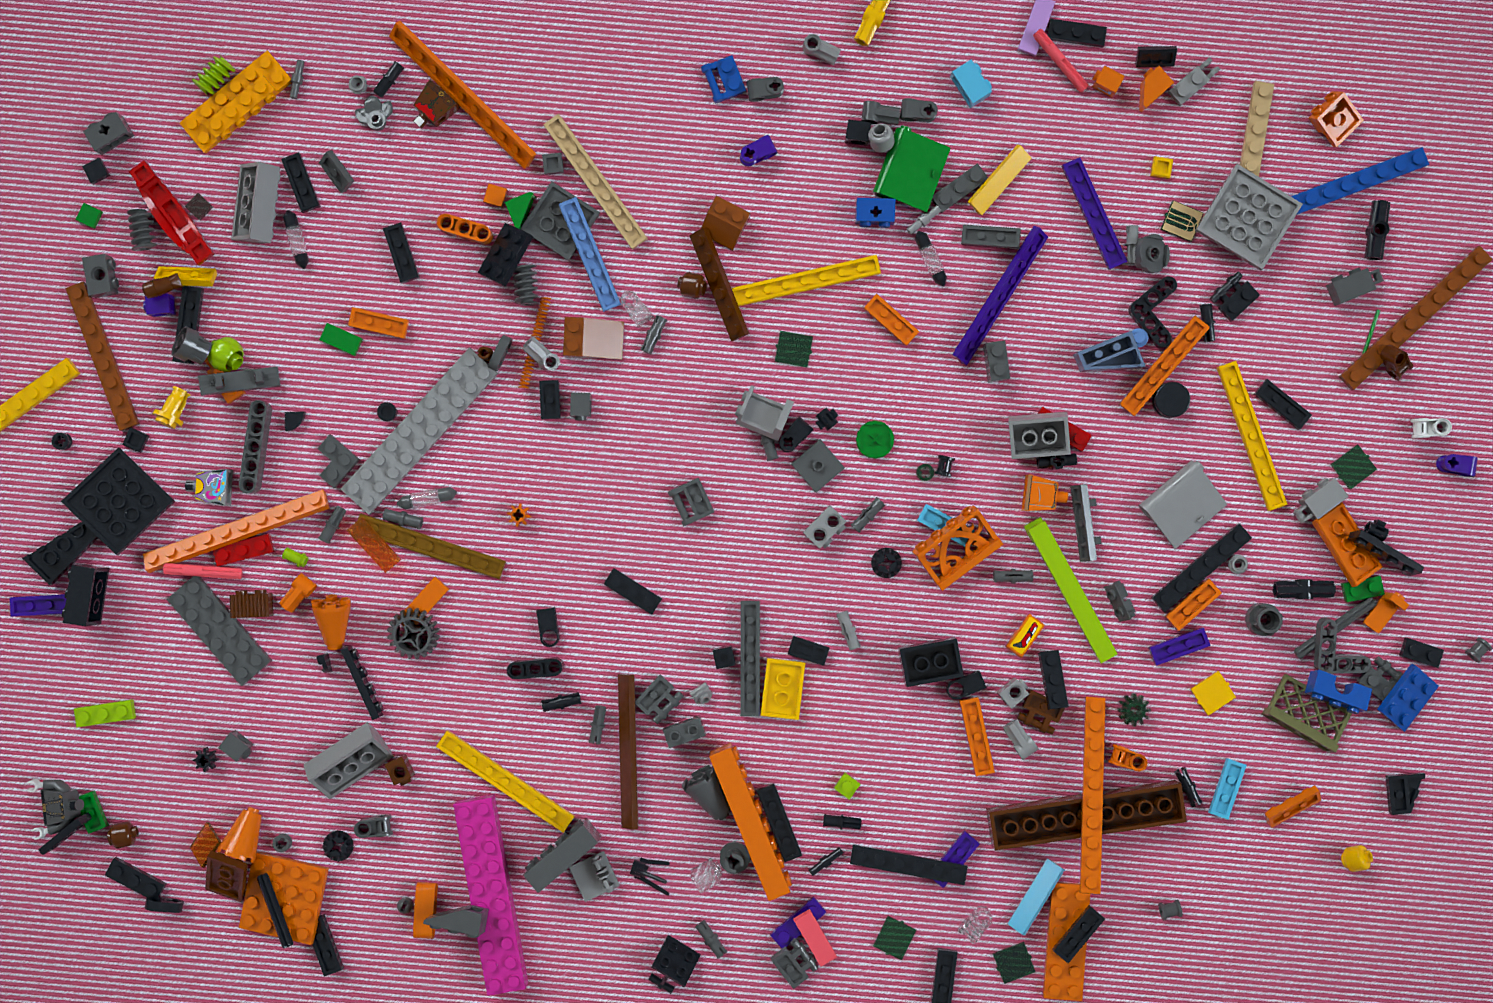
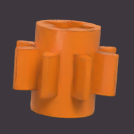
M519 503L518 508L511 505L513 510L507 513L512 518L509 520V523L515 521L516 527L520 526V522L527 525L526 519L532 518L531 515L527 514L530 508L523 509L522 503ZM519 510H521L520 512L524 514L523 518L521 517L518 520V517L515 516V513H518Z

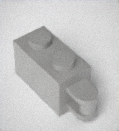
M1326 477L1317 483L1318 487L1314 490L1309 489L1301 495L1303 498L1298 501L1301 506L1293 511V514L1301 524L1310 518L1311 520L1321 518L1349 497L1336 478L1328 479Z

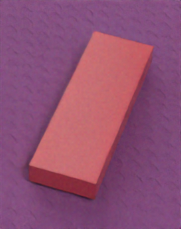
M810 909L793 918L820 966L837 958L836 953Z

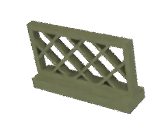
M1284 674L1268 707L1264 708L1261 715L1323 751L1336 753L1339 747L1337 744L1352 713L1347 712V709L1344 707H1334L1336 709H1332L1333 706H1330L1329 702L1325 700L1323 701L1326 703L1328 711L1320 713L1317 705L1319 701L1311 698L1310 702L1303 703L1300 692L1306 690V685ZM1287 681L1293 684L1295 692L1286 693L1284 686ZM1296 694L1299 705L1291 707L1288 696ZM1284 698L1287 708L1282 710L1275 706L1277 700ZM1313 704L1316 714L1307 716L1304 706ZM1300 707L1303 718L1296 719L1292 709ZM1339 710L1345 714L1342 721L1336 722L1334 711ZM1329 713L1332 724L1324 726L1321 715ZM1317 717L1320 727L1312 728L1308 719ZM1334 727L1336 734L1333 739L1327 736L1325 728Z

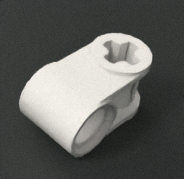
M1410 419L1411 423H1413L1412 439L1444 436L1452 430V424L1448 419ZM1438 423H1441L1443 427L1441 432L1437 430Z

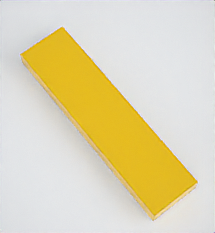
M1017 144L969 199L968 203L979 215H983L1032 159L1031 156L1021 145Z

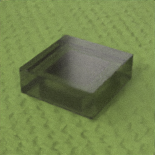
M199 193L185 206L200 221L213 208Z

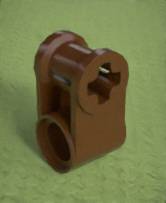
M1390 344L1382 349L1380 357L1387 373L1393 379L1400 381L1402 375L1408 369L1411 370L1414 367L1407 352Z

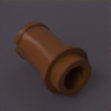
M484 346L480 347L477 351L479 352V358L485 362H489L494 353L491 348ZM487 351L489 354L483 357L484 352Z

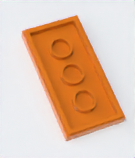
M1343 502L1321 518L1312 521V524L1352 587L1358 586L1383 567L1377 557L1370 555V552L1366 549L1355 546L1354 542L1348 539L1350 532L1360 529Z

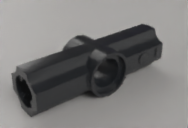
M1385 200L1372 201L1369 225L1365 230L1367 242L1364 258L1367 260H1383L1386 235L1390 230L1388 218L1391 202ZM1375 226L1380 229V234L1375 232Z
M1297 579L1295 581H1274L1273 584L1274 598H1331L1336 593L1334 581Z

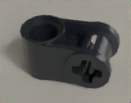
M799 416L781 437L779 442L781 450L787 453L792 452L814 429ZM789 439H791V440H792V443H791L792 447H790L789 445H788L787 447H785V446H784V444H785V441H784V440H787V441H788Z

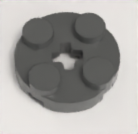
M1151 234L1137 240L1135 248V265L1137 268H1141L1146 273H1158L1162 271L1163 267L1167 266L1170 259V250L1168 245H1165L1162 241L1164 240L1162 236Z

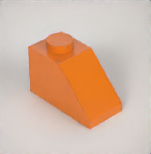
M1160 66L1155 70L1151 67L1143 75L1145 79L1140 83L1139 111L1141 113L1175 83Z

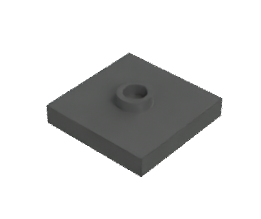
M821 439L791 464L815 493L845 468Z

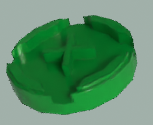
M881 421L867 422L857 432V448L861 454L868 458L877 459L884 457L893 447V431Z

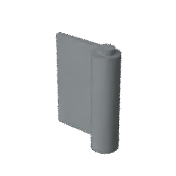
M1191 460L1139 505L1141 511L1154 521L1174 549L1179 547L1227 505L1203 472V465L1198 461L1194 462Z

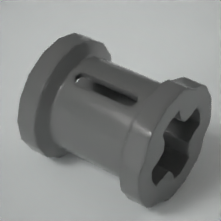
M1478 637L1476 639L1477 642L1470 649H1467L1465 653L1472 660L1480 663L1481 657L1493 648L1487 641Z
M1178 899L1172 903L1158 904L1163 921L1169 917L1183 916Z

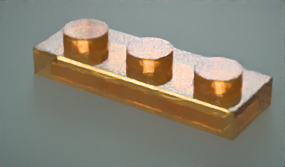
M363 517L346 530L385 573L401 560Z

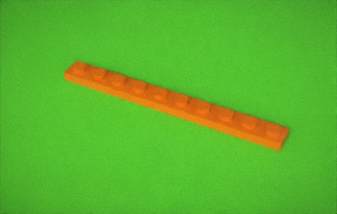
M401 21L396 22L389 37L524 169L529 167L536 153Z
M323 489L144 553L145 571L152 573L163 569L164 563L177 564L330 509L326 492Z
M1086 696L1079 893L1100 895L1105 698Z

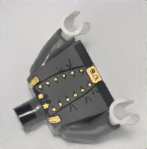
M32 779L27 782L35 785V788L27 789L28 792H34L39 788H43L41 789L44 826H47V828L37 827L32 829L31 831L38 830L40 832V836L33 839L44 838L48 833L49 835L59 833L72 823L74 818L80 817V810L84 808V801L79 799L77 789L70 788L68 784L60 779L43 780V782H40L38 779Z

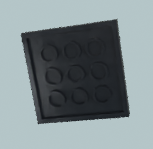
M118 447L61 502L118 556L159 518L175 500Z

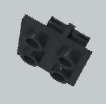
M668 935L651 968L663 974L664 977L661 979L651 973L648 980L656 984L658 989L662 988L671 994L675 986L666 982L668 978L685 987L701 954Z

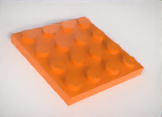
M257 851L255 862L251 863L239 928L278 937L257 881L259 875L267 873L292 940L312 945L316 935L329 867Z

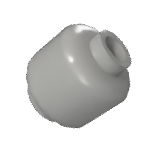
M876 124L869 130L868 138L874 151L883 153L889 151L894 146L895 139L892 128L889 125Z

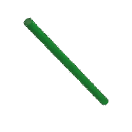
M1376 310L1362 354L1369 347L1381 310Z

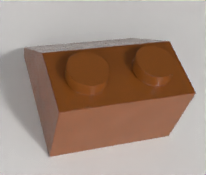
M716 195L701 228L707 227L713 241L733 251L750 219V212Z

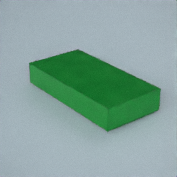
M326 323L319 339L356 356L363 341L362 338L329 323Z

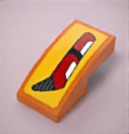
M1028 614L1005 647L1022 658L1045 625L1031 614Z

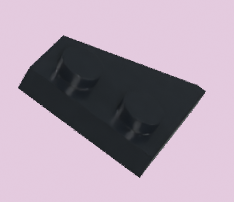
M1425 773L1385 775L1389 814L1411 813L1414 807V800L1420 792L1418 790L1422 779H1425Z

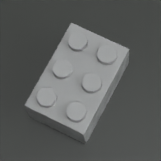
M1067 412L1009 416L1012 459L1071 454Z

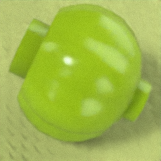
M223 337L211 342L212 346L207 357L214 369L230 372L231 370H237L242 365L244 351L237 340L231 337Z

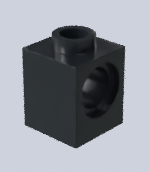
M848 120L845 143L867 146L871 123Z
M732 645L712 650L716 669L735 666Z

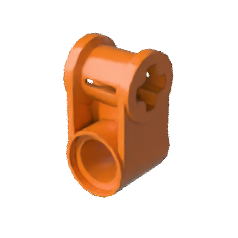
M1113 743L1114 749L1111 758L1107 762L1138 772L1146 769L1148 762L1145 756ZM1136 757L1141 758L1139 766H1133V760Z

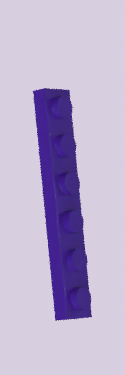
M1079 157L1063 164L1061 167L1108 270L1128 262L1081 158Z

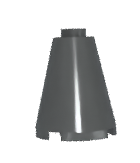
M710 765L704 766L691 774L692 779L688 781L686 778L682 788L713 819L723 820L729 815L730 806L713 765L712 768Z

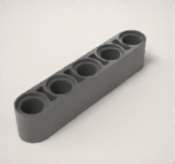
M261 400L253 401L249 408L239 478V488L246 494H256L262 487L272 407L268 402ZM262 404L264 412L259 414L258 407ZM260 423L262 429L259 433H256L255 426ZM255 442H257L259 445V449L257 452H254L252 450V446ZM254 461L256 463V469L254 471H251L250 463ZM250 480L254 484L251 490L247 488V483Z

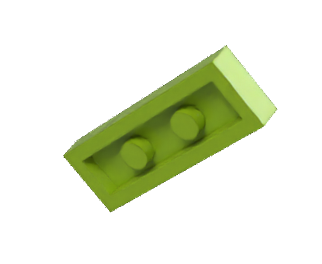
M133 699L74 708L76 728L136 718Z

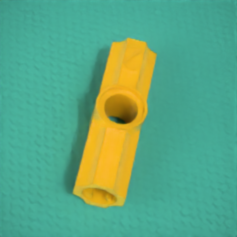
M872 0L871 4L867 6L861 19L860 27L854 37L858 44L869 46L876 30L879 29L885 17V11L891 0Z

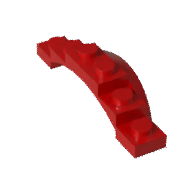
M145 160L128 171L136 181V186L150 212L164 232L180 249L190 254L199 266L215 255L190 215Z

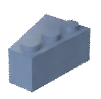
M1132 331L1073 354L1080 372L1141 369L1146 367Z

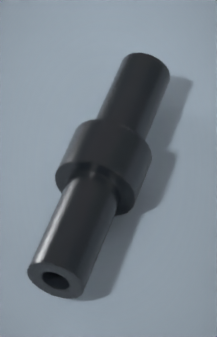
M838 847L829 855H824L820 858V862L809 869L811 875L814 876L823 868H828L832 865V862L843 854L841 848Z

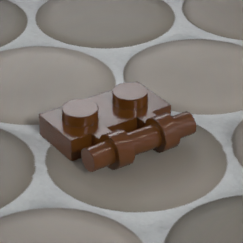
M1030 689L1029 695L1022 707L1029 711L1026 715L1019 712L1017 719L1026 726L1031 725L1038 728V731L1042 733L1046 732L1052 735L1055 728L1049 726L1051 720L1059 723L1065 708L1048 710L1046 696ZM1035 713L1044 717L1042 722L1033 718Z

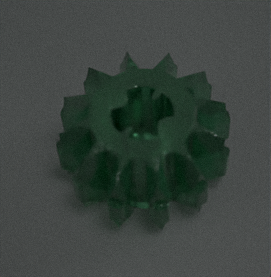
M1132 693L1131 698L1125 695V702L1119 701V704L1123 706L1117 708V711L1123 712L1119 715V718L1125 719L1124 723L1127 725L1131 722L1132 726H1136L1137 721L1141 725L1144 724L1142 718L1149 719V716L1145 713L1151 712V709L1146 707L1149 702L1147 700L1143 701L1144 696L1142 695L1137 697L1135 693ZM1131 707H1135L1137 712L1131 711Z

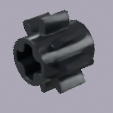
M826 407L816 415L818 419L816 425L820 430L825 428L828 431L838 423L836 417L839 415L834 409L829 411Z
M1379 519L1374 520V522L1369 521L1364 528L1365 532L1382 542L1389 533V529L1385 528L1387 523Z
M206 747L203 749V752L201 750L196 751L198 756L193 759L197 764L196 769L203 768V771L207 772L209 767L211 769L216 768L214 763L219 760L215 755L216 750L209 751V748Z

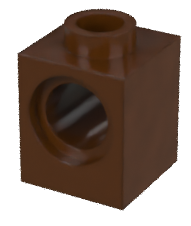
M406 754L385 764L393 785L400 783L403 786L411 782V778L415 775ZM397 767H402L405 770L404 776L398 775Z

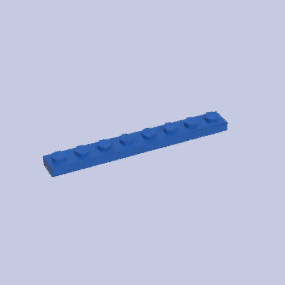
M1423 147L1291 196L1303 204L1296 215L1428 166L1429 162Z

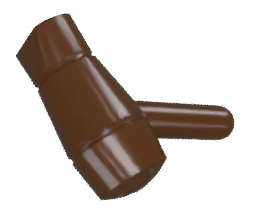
M178 273L169 277L153 279L142 284L143 293L148 299L160 297L173 289L183 288Z

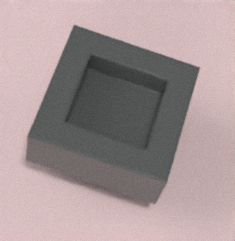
M562 153L542 155L545 175L564 173Z

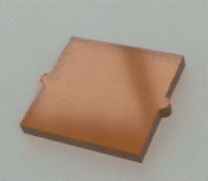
M210 822L204 824L189 847L202 868H205L207 865V856L210 851L215 852L221 844V840Z

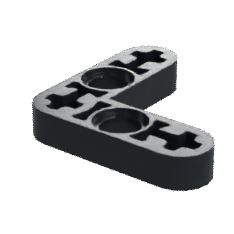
M1170 276L1157 282L1136 299L1128 309L1133 320L1141 329L1147 332L1148 338L1158 348L1167 347L1172 341L1169 331L1152 312L1153 308L1176 290L1177 281ZM1164 281L1166 283L1171 282V290L1168 288L1164 290L1162 293L1161 291H1159L1162 287L1165 286ZM1150 292H1153L1158 296V299L1155 303H1152L1148 300V294ZM1135 306H1141V313L1143 315L1147 313L1149 316L1143 318V320L1141 321L1139 318L1143 316L1139 312H1134V310L1136 309ZM1147 319L1155 322L1154 329L1146 328L1145 322ZM1158 328H1160L1161 331H1159L1158 334L1160 336H1166V343H1159L1158 340L1160 339V337L1158 336V334H1154L1153 336L1152 333L1157 331Z

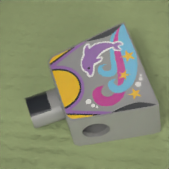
M220 469L197 472L196 480H186L185 490L187 492H195V500L231 506L233 470Z

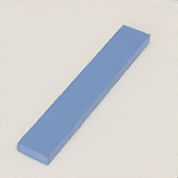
M577 197L558 204L603 312L621 305Z

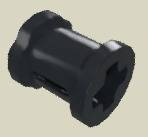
M938 455V468L934 474L951 477L952 462L955 461V458Z

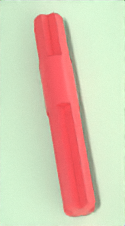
M1039 29L1034 33L1033 37L1076 89L1079 92L1087 89L1088 83L1043 29Z
M164 563L163 573L169 575L241 579L243 574L241 568L175 563Z

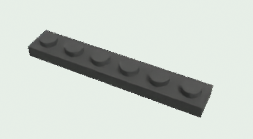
M741 601L740 716H760V601Z

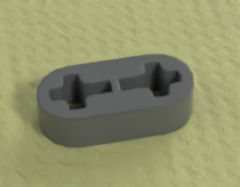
M506 335L501 337L489 361L488 368L495 371L500 369L511 347L512 338Z

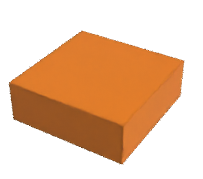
M488 183L483 202L503 208L508 191L507 188Z

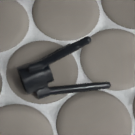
M642 857L640 861L635 859L630 874L668 896V891L646 879L645 876L666 884L667 880L647 872L649 866L646 864L669 865L670 863L668 861L648 860Z

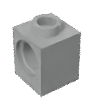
M1016 678L1011 679L997 691V694L1011 709L1029 695L1026 691L1028 686L1022 679L1018 681ZM1013 687H1017L1019 690L1018 695L1015 697L1010 696V690Z

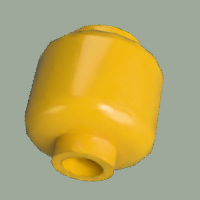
M1356 845L1344 849V852L1341 854V861L1343 866L1351 872L1364 871L1370 868L1371 862H1373V855L1365 846Z

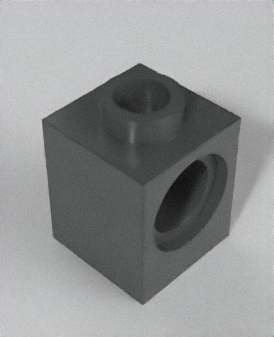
M571 393L570 416L575 417L577 421H586L587 417H591L592 394Z
M235 730L228 734L218 748L238 762L248 758L252 753L251 747L254 744Z

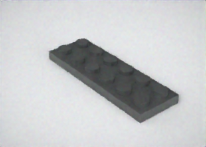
M193 576L167 598L168 602L241 686H244L273 661L237 618H230V610L201 577Z

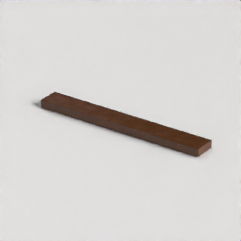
M618 674L621 828L636 830L638 829L635 678L634 674Z

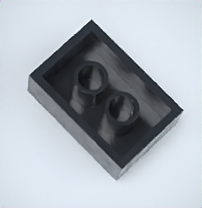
M89 564L71 566L68 571L69 585L65 591L66 604L62 610L63 623L79 626L101 624L109 567Z
M955 637L898 647L903 680L906 687L964 677L958 642Z

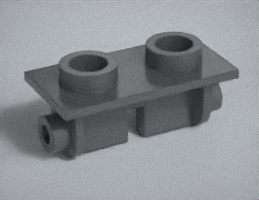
M1120 580L1112 585L1104 586L1107 598L1110 600L1114 614L1119 622L1131 620L1132 617L1136 616L1131 600L1127 599L1124 601L1123 599L1128 596V593Z

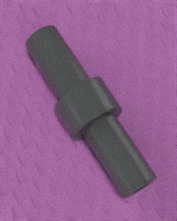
M297 60L295 72L291 77L292 87L289 97L292 99H297L300 85L303 83L304 77L302 73L305 64L303 60Z

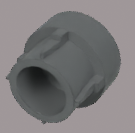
M185 326L173 344L171 355L182 361L189 359L201 365L206 360L212 343L200 336L198 331Z
M1257 603L1248 609L1245 622L1252 633L1261 636H1272L1281 628L1284 616L1271 604ZM1265 614L1267 622L1262 625L1260 619Z

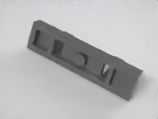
M278 366L198 376L201 396L281 387Z
M1087 484L1070 486L1080 562L1096 561L1095 545L1102 544L1101 536L1094 537L1090 507L1097 506L1096 498L1089 499Z

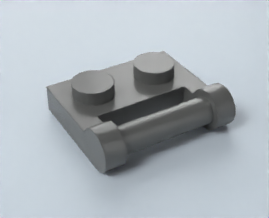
M699 478L668 491L669 497H672L683 520L681 521L683 527L714 513ZM684 491L694 512L692 517H689L679 496V493Z

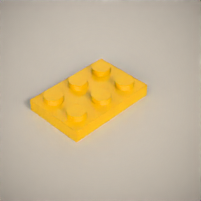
M767 658L761 716L799 720L805 662Z

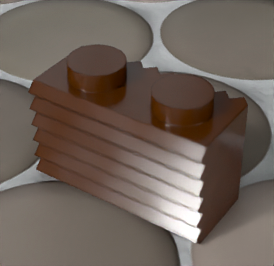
M266 589L255 590V594H247V590L235 591V595H229L230 618L270 617L274 615L273 593H267Z

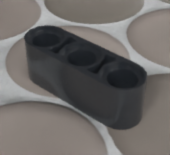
M558 657L518 660L508 665L507 675L512 679L556 676L564 670V662ZM553 661L557 662L560 666L557 672L552 671L550 668V664ZM533 663H537L540 666L539 673H534L531 670ZM513 665L520 666V675H515L512 672Z

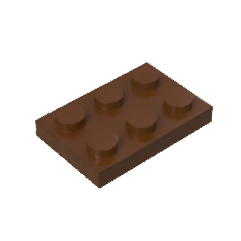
M210 851L207 856L205 889L242 902L245 897L247 863L240 859L230 858L220 852Z

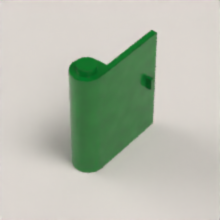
M902 125L895 130L894 146L886 154L872 193L880 198L896 199V201L927 213L951 148L914 133L911 128Z

